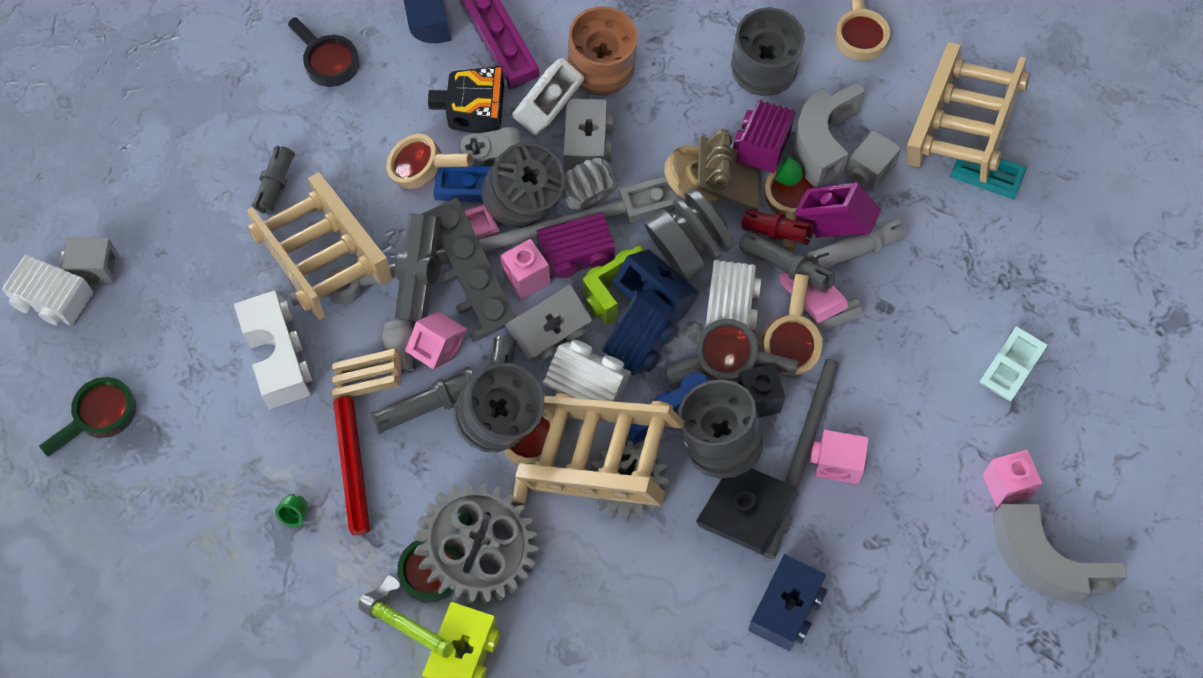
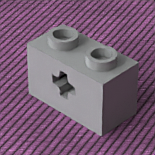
M569 99L567 101L563 152L564 173L575 168L576 165H580L586 160L591 161L594 158H601L611 162L612 141H606V133H613V113H607V100Z
M569 284L509 321L505 326L513 339L517 341V345L526 360L536 356L540 362L557 351L554 344L566 338L568 342H572V340L585 334L587 331L584 326L593 320ZM554 319L557 325L553 330L546 332L543 326L546 325L547 321Z

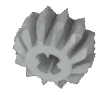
M594 158L591 161L586 160L584 163L576 165L575 168L567 171L565 174V187L561 197L570 209L582 210L585 207L589 208L608 198L609 194L615 191L618 184L615 178L616 174L605 159Z

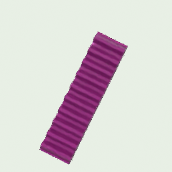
M460 0V4L464 6L466 14H469L471 23H474L476 32H479L481 41L485 43L487 52H490L491 59L495 60L496 66L503 67L504 80H506L508 89L540 77L537 63L500 0Z

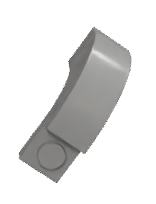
M858 83L845 89L841 88L832 96L824 88H821L806 101L800 112L793 144L794 157L800 163L805 178L816 189L843 175L849 153L833 138L829 130L860 112L865 90Z
M1001 504L993 515L996 541L1004 560L1021 581L1042 595L1063 602L1080 603L1090 594V588L1092 593H1110L1115 591V588L1127 578L1125 563H1082L1070 560L1059 554L1050 545L1044 534L1040 504Z

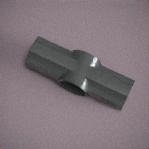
M409 213L404 250L398 254L395 262V276L400 281L395 318L418 321L428 316L431 288L438 281L441 271L440 258L436 255L441 217Z

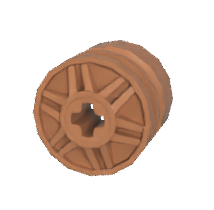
M597 6L584 10L575 17L570 25L568 63L584 76V81L580 84L579 88L590 94L608 95L618 92L628 85L634 74L638 32L634 22L624 12L613 7Z

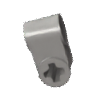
M505 127L496 131L472 133L462 139L460 151L461 153H471L473 155V166H476V162H479L480 166H492L499 155L509 146L522 142L520 131L513 127ZM473 142H475L476 149L472 148Z

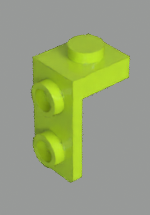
M641 245L631 250L625 249L621 251L613 261L603 267L596 266L592 268L582 279L583 295L586 298L584 300L585 305L591 315L595 318L599 316L605 325L618 319V303L606 288L612 285V280L628 255L644 251Z

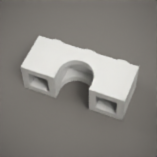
M274 290L235 303L234 307L240 327L250 348L265 344L276 346L269 358L252 364L261 396L269 410L311 396L307 383L313 381L307 362L299 361L297 352L303 351L297 331L290 332L288 322L294 320L287 301L280 302Z

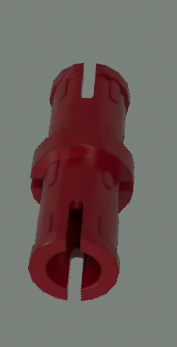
M747 209L745 211L746 215H743L742 218L743 230L768 235L771 240L779 241L780 239L808 245L813 237L814 226L812 223L785 218V214L775 213L771 215Z

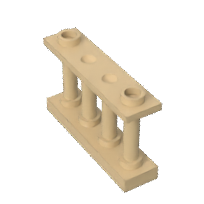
M948 42L908 141L907 165L921 167L924 156H930L931 153L981 164L980 182L986 183L990 171H997L1002 154V151L998 150L1019 92H1026L1029 83L1030 73L1025 72L1026 58H1019L1015 71L1012 73L965 63V59L960 58L961 44ZM961 76L1004 84L1009 87L1005 98L955 88L953 82L955 78L960 79ZM951 101L1000 112L994 125L945 114L943 108L945 103L950 104ZM941 127L990 137L985 151L935 140L933 133L935 129L940 130Z
M320 172L307 178L312 191L308 194V198L263 221L253 207L248 209L247 213L252 224L248 225L247 228L257 244L263 242L298 290L295 294L305 311L311 309L316 317L321 320L325 317L320 303L321 298L363 275L367 277L372 275L380 286L391 281L392 275L386 256ZM313 210L317 212L322 210L325 213V219L280 243L272 234V232ZM330 231L333 233L339 231L342 235L340 236L341 240L296 265L288 256L289 253ZM346 253L350 255L356 253L359 257L357 258L358 262L313 287L304 278L305 275Z
M557 393L555 397L544 396V408L553 415L540 460L535 461L534 465L519 463L515 475L519 481L528 486L532 491L662 506L666 492L654 482V477L651 476L664 427L683 429L685 423L670 404L662 401H652L651 404L577 399L564 393ZM567 419H582L584 421L571 464H567L566 468L554 466ZM599 421L615 422V428L603 468H599L598 472L588 471L585 467ZM631 424L649 425L637 470L633 471L631 475L620 474L618 469Z

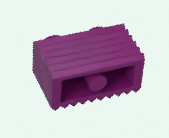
M762 99L757 101L753 111H746L742 123V129L745 131L738 130L735 136L733 149L738 150L736 162L775 174L790 137L796 111L794 109L789 110L788 107L783 108L781 105L776 106L775 103L770 105L768 101L764 103Z
M856 181L854 184L851 182L844 185L839 184L838 186L835 184L834 186L829 185L823 188L818 187L816 189L814 187L813 189H807L795 211V215L799 217L800 221L813 224L815 238L831 236L837 238L842 235H865L870 233L875 227L881 209Z
M603 212L536 230L538 246L542 256L549 265L551 279L556 276L568 278L576 274L577 271L587 269L588 267H603L615 258V244Z

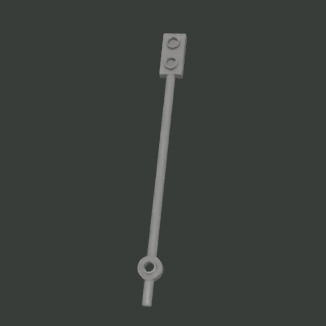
M666 176L620 188L619 201L479 239L478 241L483 251L488 252L537 238L536 230L603 212L605 218L625 213L630 224L651 218L662 209L668 213L676 211L673 201L678 197L688 206L689 204L675 193L668 184ZM443 250L436 252L441 264L449 263ZM394 263L389 265L392 278L396 277ZM341 266L332 269L326 275L325 280L348 267ZM363 275L347 284L349 286L347 290L339 291L338 289L325 297L329 296L336 303H349L358 297L361 287L377 283L372 275L369 277ZM297 291L290 292L293 306L300 304L295 294Z

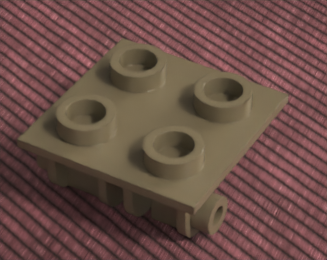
M719 129L710 139L700 136L698 188L758 211L759 169L736 162L738 151L730 148L732 135L728 130Z

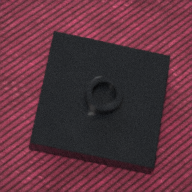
M751 468L739 476L721 479L696 522L699 527L764 555L796 500L799 491L794 485Z

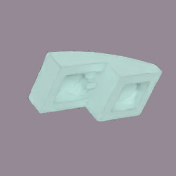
M1016 326L979 384L1011 402L1046 349L1047 344Z

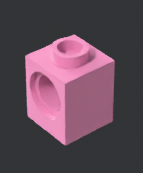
M531 239L500 255L503 275L520 300L550 285L549 265Z
M438 311L416 322L405 352L430 368L435 369L456 357L467 328Z
M824 430L820 442H813L810 463L816 464L815 477L859 484L864 473L868 437Z
M1028 449L992 459L982 474L996 508H999L1001 504H1013L1030 499L1042 485Z

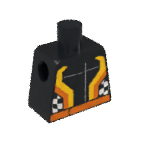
M494 66L452 71L449 74L447 90H429V110H446L448 127L453 130L484 133L501 129L505 88L503 67Z

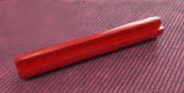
M344 396L334 399L333 406L348 528L352 535H363L370 531L356 415L352 398Z

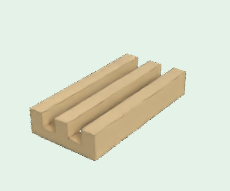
M394 348L332 363V370L336 372V375L332 376V383L336 385V388L332 389V397H354L401 386V353ZM392 372L391 376L346 386L347 382L360 379L368 380L376 378L377 375Z

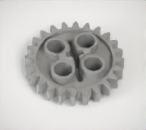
M467 482L463 487L462 493L454 485L448 492L449 498L440 492L435 499L437 505L429 503L425 509L428 516H421L417 523L423 529L417 530L414 539L423 542V544L417 546L414 554L426 557L418 566L419 570L430 568L432 573L426 581L431 583L438 579L442 582L438 589L439 594L445 592L448 588L453 590V602L461 594L466 595L468 606L474 602L476 596H479L483 606L487 605L491 594L500 602L505 597V590L513 594L518 589L516 582L523 584L529 577L524 570H531L535 565V562L528 557L534 556L538 551V547L528 543L536 538L537 532L526 530L533 519H521L520 514L525 506L519 505L513 508L510 504L514 495L510 494L503 500L500 498V487L498 486L490 494L487 493V487L484 482L481 483L477 491H474L471 483ZM466 513L470 515L473 525L467 526L462 524L457 514ZM488 514L490 518L480 538V548L473 556L469 573H464V564L474 545L473 538L481 527L483 515ZM492 528H502L507 533L508 540H500L495 537ZM451 546L456 548L460 553V559L453 560L448 558L444 552V547ZM483 560L490 562L495 568V574L490 575L483 572L479 562Z

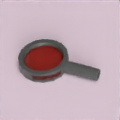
M720 319L712 322L702 331L697 341L696 354L700 365L708 374L718 379L732 380L738 378L740 371L749 370L754 364L765 366L775 363L778 371L793 375L796 373L797 360L758 350L754 333L746 324L736 319Z

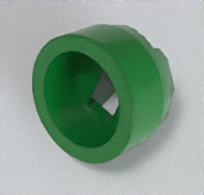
M787 156L780 165L774 180L786 186L798 184L803 176L800 163Z
M289 494L276 507L275 514L283 524L289 527H298L307 517L309 505L303 496Z

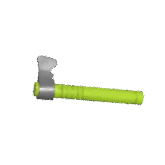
M387 576L380 587L362 595L359 599V610L371 618H379L443 658H448L453 653L454 645L386 605L389 594L401 590L402 587L401 583L394 576Z

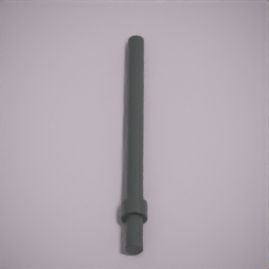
M833 359L825 360L785 479L786 483L799 488L839 363ZM792 506L762 556L775 559L782 536L788 533L792 521L790 516Z

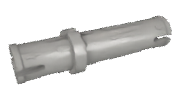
M894 219L889 223L873 228L868 234H857L816 251H810L808 257L811 258V262L814 264L818 263L817 266L827 269L866 253H878L882 247L904 240L906 230L904 226L895 229L902 222L899 219Z

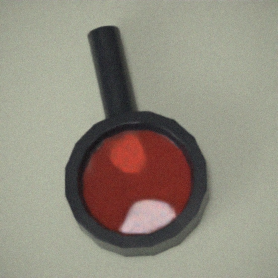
M297 17L289 21V28L307 45L303 55V62L306 73L312 81L321 86L334 87L349 82L356 75L360 66L359 56L352 41L344 36L334 34L317 38Z

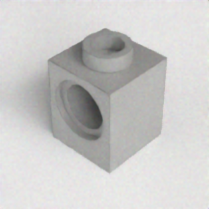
M873 129L850 156L845 174L854 183L857 181L861 187L864 186L873 192L896 166L901 147Z
M67 238L65 251H62L60 254L59 264L60 268L66 272L68 271L71 274L84 278L88 285H114L119 253L109 238Z

